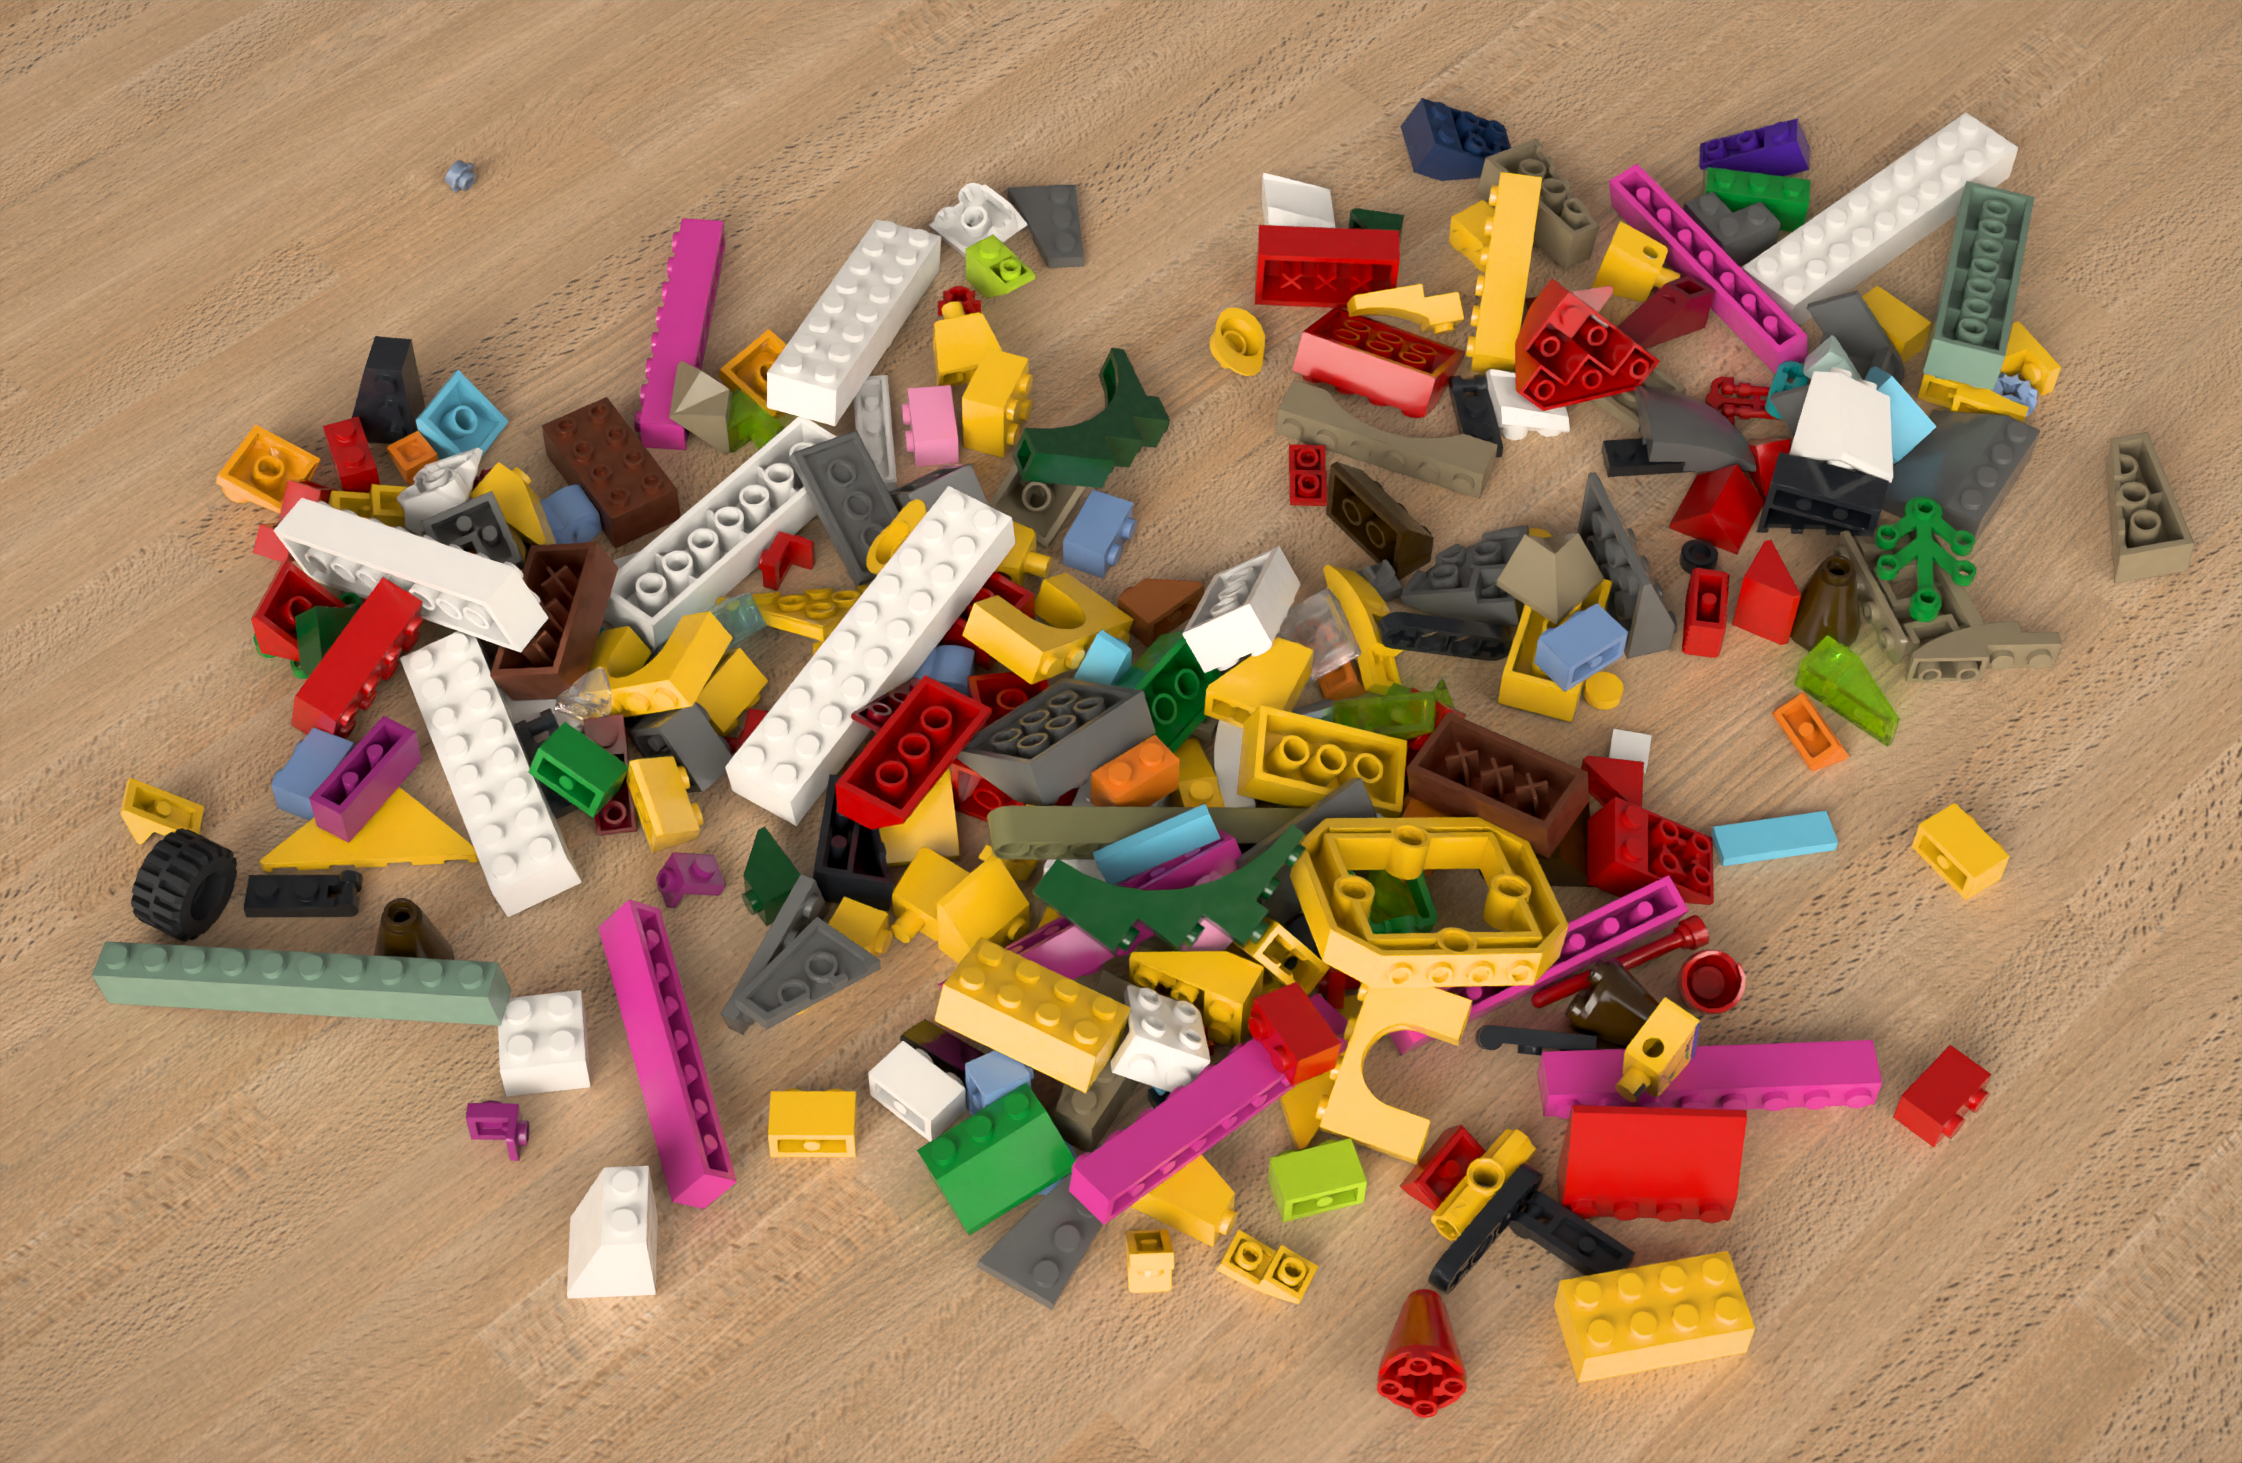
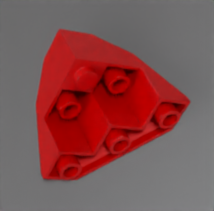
M1551 278L1529 307L1515 342L1516 392L1542 411H1547L1634 391L1635 386H1641L1660 361L1583 300Z

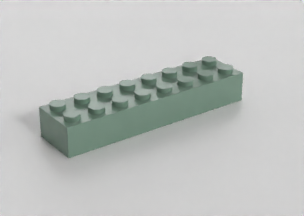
M1966 181L1955 217L1923 368L1924 374L1932 375L1938 379H1949L1969 384L1975 388L1995 389L2006 355L2034 203L2033 196Z

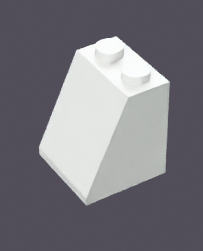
M1832 367L1830 372L1814 371L1789 454L1889 481L1888 483H1891L1893 479L1890 397L1877 391V385L1872 382L1852 379L1850 371Z
M649 1166L604 1167L570 1217L568 1298L656 1295L658 1216Z

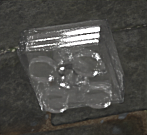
M1325 588L1291 607L1287 612V617L1280 626V631L1275 636V639L1280 637L1314 649L1312 671L1306 685L1353 660L1362 653L1339 600L1329 588Z

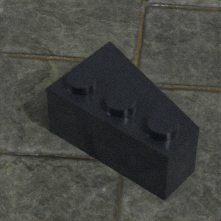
M375 336L364 368L352 418L359 416L369 443L393 444L418 431L416 419L426 407L412 340Z
M1779 452L1757 532L1768 533L1769 528H1791V534H1803L1804 529L1825 530L1826 535H1840V532L1849 530L1852 536L1873 537L1889 481Z
M829 774L812 879L816 881L824 900L827 902L840 904L842 899L846 897L878 910L889 911L894 881L892 874L889 873L886 861V848L881 840L879 828L871 830L837 812L835 784L841 776Z

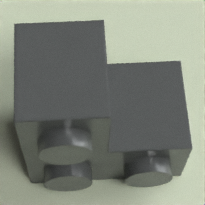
M1710 192L1685 202L1683 210L1739 267L1749 263L1776 244L1781 222L1762 202L1732 213L1714 192Z
M492 491L421 521L426 535L439 543L448 546L455 544L466 552L476 549L477 553H482L493 561L500 563L510 562L520 570L524 569V560Z
M696 702L692 707L649 713L626 731L643 758L674 756L677 767L684 766L690 782V788L686 789L687 793L703 792L727 772L725 766L733 758L730 754L731 748L728 742L722 736L716 734L709 723V714Z

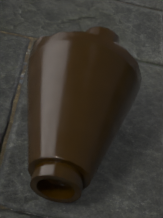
M1832 555L1827 557L1816 568L1799 590L1801 598L1790 634L1795 643L1808 650L1810 655L1815 658H1826L1830 654L1848 649L1856 641L1861 626L1856 573L1853 563L1844 556Z
M398 898L390 901L385 906L381 915L374 956L455 960L452 946L417 904L406 898Z
M1613 957L1607 962L1598 959L1586 978L1592 984L1583 997L1579 994L1575 995L1565 1012V1015L1571 1019L1568 1027L1576 1032L1597 1036L1598 1039L1627 1048L1660 1003L1618 960Z

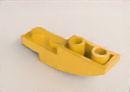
M1327 564L1323 567L1335 615V622L1340 633L1352 636L1353 647L1356 652L1365 691L1394 697L1403 690L1395 656L1404 650L1385 647L1382 644L1377 627L1379 620L1391 613L1376 589L1357 572Z

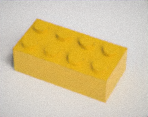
M1603 579V582L1557 625L1525 604L1502 674L1497 703L1568 722L1573 721L1585 680L1564 692L1534 663L1537 641L1544 631L1549 628L1555 629L1568 621L1579 610L1585 611L1598 603L1606 611L1612 581Z
M1260 705L1243 724L1237 795L1292 808H1310L1352 777L1361 778L1375 812L1381 813L1384 818H1397L1402 813L1407 741Z
M980 937L943 984L935 1021L1087 1093L1121 1044L1131 1008Z
M1728 1251L1560 1280L1554 1302V1308L1578 1383L1747 1353L1755 1330Z

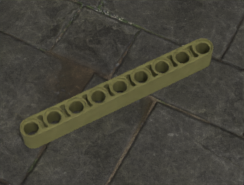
M1003 806L992 810L987 816L993 855L999 859L1058 858L1063 860H1095L1092 852L1196 807ZM1207 807L1216 829H1221L1233 836L1242 855L1308 809Z

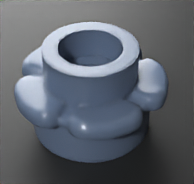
M458 160L450 167L446 174L445 182L451 186V190L458 192L460 189L467 191L471 188L476 180V174L473 173L474 165Z

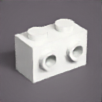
M902 1041L868 1073L870 1095L928 1141L939 1137L966 1111L965 1086L955 1074L942 1071L934 1065L931 1057L925 1051L919 1048L915 1050L905 1041Z

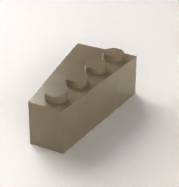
M1538 139L1486 157L1478 186V191L1488 200L1490 199L1491 185H1499L1500 172L1542 177L1533 241L1564 269L1590 259L1599 225L1580 198H1574L1571 195L1570 184L1565 178L1560 179L1554 171L1556 165L1550 156L1545 157L1542 154V145Z
M2148 432L2111 438L2106 472L2115 583L2188 571L2194 541Z
M1101 970L1095 991L1125 1005L1123 993L1129 985L1133 984ZM1128 1020L1126 1023L1121 1044L1130 1032ZM1119 1047L1087 1093L1065 1083L1063 1085L1055 1109V1127L1063 1140L1084 1152H1093L1139 1083V1081L1112 1073L1111 1060Z

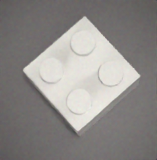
M581 990L509 998L501 1026H498L500 1073L506 1097L591 1087L587 1020Z

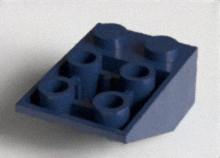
M1421 98L1401 125L1413 172L1439 181L1481 178L1485 158L1511 148L1505 126L1500 122L1490 121L1475 116L1469 111H1460L1448 107L1442 102H1433Z

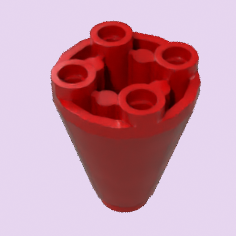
M1418 1289L1409 1294L1401 1308L1379 1363L1377 1391L1381 1396L1388 1398L1394 1404L1411 1409L1414 1415L1429 1418L1435 1416L1438 1409L1455 1403L1465 1393L1467 1372L1441 1296L1429 1289Z

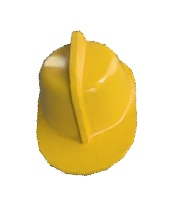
M1237 307L1227 308L1219 314L1215 329L1210 336L1209 348L1211 353L1219 362L1220 367L1224 369L1230 368L1244 376L1258 374L1263 366L1265 334L1262 326L1246 310Z
M915 499L909 502L891 524L875 538L866 557V566L871 573L876 575L880 573L927 514V507L923 500Z

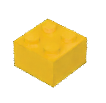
M987 348L962 396L964 448L1004 458L1010 445H1016L1020 435V425L1023 420L1027 421L1033 408V400L1029 399V392L1033 383V375L1029 374V358Z

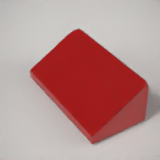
M1462 1124L1448 1128L1421 1158L1418 1165L1402 1181L1400 1187L1407 1194L1435 1212L1466 1176L1470 1163L1475 1159L1481 1158L1486 1151Z

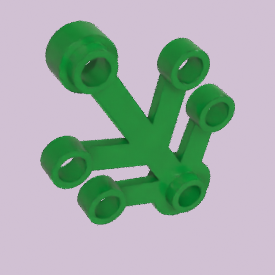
M1915 497L1907 502L1904 509L1905 517L1894 525L1880 526L1877 529L1874 541L1878 548L1892 550L1896 547L1898 539L1912 530L1916 531V539L1894 555H1882L1879 557L1875 573L1882 580H1893L1897 577L1899 570L1916 559L1917 591L1911 597L1908 610L1915 620L1931 622L1938 617L1942 605L1940 596L1934 590L1933 561L1950 574L1952 581L1959 586H1969L1973 583L1976 575L1975 565L1966 560L1957 561L1932 539V531L1948 542L1951 551L1958 556H1967L1972 552L1975 537L1972 533L1965 530L1956 531L1941 518L1942 508L1935 500L1928 497ZM1882 536H1889L1892 539L1888 540L1883 538ZM1958 541L1965 542L1968 545H1961ZM1887 565L1892 567L1893 569L1888 570L1885 569L1883 566ZM1959 571H1964L1969 575H1962Z

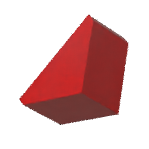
M1767 437L1748 441L1757 468L1756 471L1747 472L1764 501L1767 497L1779 452L1790 453V438Z
M1587 756L1582 760L1581 770L1588 772L1589 794L1602 806L1616 796L1642 807L1644 762Z

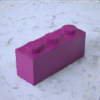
M383 715L309 797L317 827L349 843L422 761L416 732Z

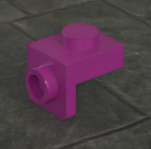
M672 852L656 877L658 890L661 892L668 908H675L684 894L719 896L726 886L716 858L710 854Z
M494 1100L467 1104L466 1121L471 1139L506 1140L510 1161H519L521 1146H528L530 1134L529 1121L522 1119L519 1104L501 1103Z

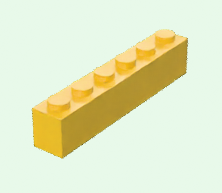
M1500 172L1499 185H1491L1489 206H1495L1494 215L1487 214L1484 235L1491 236L1490 245H1482L1480 265L1486 266L1485 275L1478 274L1475 296H1482L1480 306L1473 305L1470 326L1477 327L1476 336L1468 337L1466 357L1473 358L1471 371L1486 373L1487 370L1494 369L1514 373L1515 342L1521 328L1542 177Z

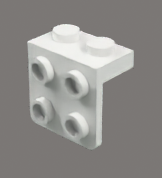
M1129 985L1123 994L1125 1005L1131 1008L1128 1017L1130 1032L1111 1060L1112 1073L1168 1092H1172L1181 1085L1186 1087L1197 1079L1199 1073L1210 1063L1201 1012L1187 1001H1177L1159 995L1150 988H1139Z

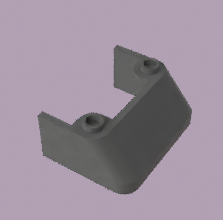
M1858 290L1808 303L1807 310L1823 333L1820 345L1833 335L1837 338L1863 380H1865L1869 369L1876 366L1892 375L1900 385L1902 384L1904 379L1902 358ZM1810 384L1774 393L1770 397L1771 402L1788 425L1793 436L1796 433Z

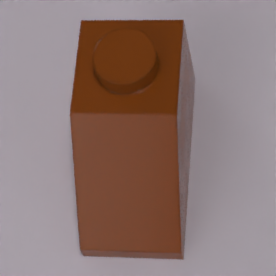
M1146 578L1134 587L1126 588L1118 597V608L1134 619L1129 632L1148 648L1160 635L1170 633L1192 617L1204 595V585L1200 581Z

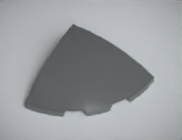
M1635 386L1634 392L1642 443L1647 446L1649 462H1682L1683 471H1714L1735 464L1742 471H1756V461L1748 442L1742 433L1716 409L1676 391L1649 386Z
M1528 525L1487 532L1482 535V541L1475 545L1464 548V546L1455 544L1436 555V564L1426 573L1417 570L1410 578L1401 595L1402 602L1439 617L1502 626H1518L1524 603L1496 584L1524 534L1529 535Z

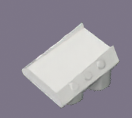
M1263 173L1262 209L1265 225L1335 228L1330 189Z
M969 183L959 191L958 198L960 203L954 207L941 209L936 214L934 222L929 225V228L965 257V249L992 234L1003 243L1028 224L1011 203L986 184L982 186L978 183Z
M1494 369L1486 371L1488 391L1497 425L1502 436L1509 440H1520L1526 437L1528 431H1537L1546 437L1557 436L1561 432H1570L1569 416L1565 406L1542 411L1516 392L1515 373Z
M477 447L426 464L413 477L414 485L406 488L397 497L399 504L404 510L405 527L422 537L425 531L421 523L422 520L469 501L483 450Z

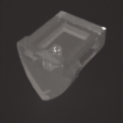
M599 667L578 678L569 689L558 695L554 710L579 719L582 722L583 719L608 716L611 712L612 696L605 670Z

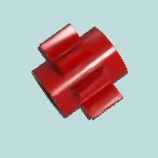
M955 286L948 291H943V300L937 301L938 315L943 316L942 307L950 302H960L965 315L982 313L981 300H976V291H971L964 286Z

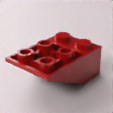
M1616 796L1588 819L1587 884L1622 898L1669 875L1684 903L1702 905L1714 903L1712 837Z

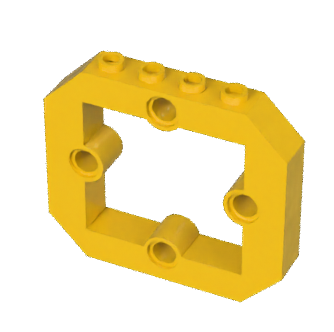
M1480 817L1325 818L1305 836L1302 845L1306 847V850L1290 871L1291 882L1322 962L1372 988L1534 985L1560 957L1569 927L1530 843ZM1423 869H1480L1489 888L1482 912L1483 919L1493 928L1508 932H1468L1460 928L1449 927L1443 928L1438 933L1373 934L1368 918L1375 894L1374 887L1365 878L1349 875L1347 870H1386L1393 877L1410 880L1419 877Z

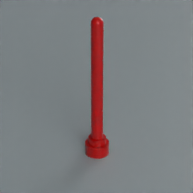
M1693 915L1679 921L1678 927H1675L1673 930L1674 933L1615 959L1627 970H1630L1678 948L1683 950L1690 949L1691 951L1709 944V933L1702 919L1697 915ZM1591 969L1533 994L1531 998L1532 1005L1535 1008H1543L1589 988L1592 983L1586 980Z

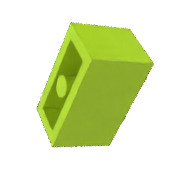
M1351 1138L1341 1141L1327 1140L1316 1147L1300 1151L1293 1149L1285 1150L1269 1159L1267 1180L1282 1222L1364 1203L1367 1179Z

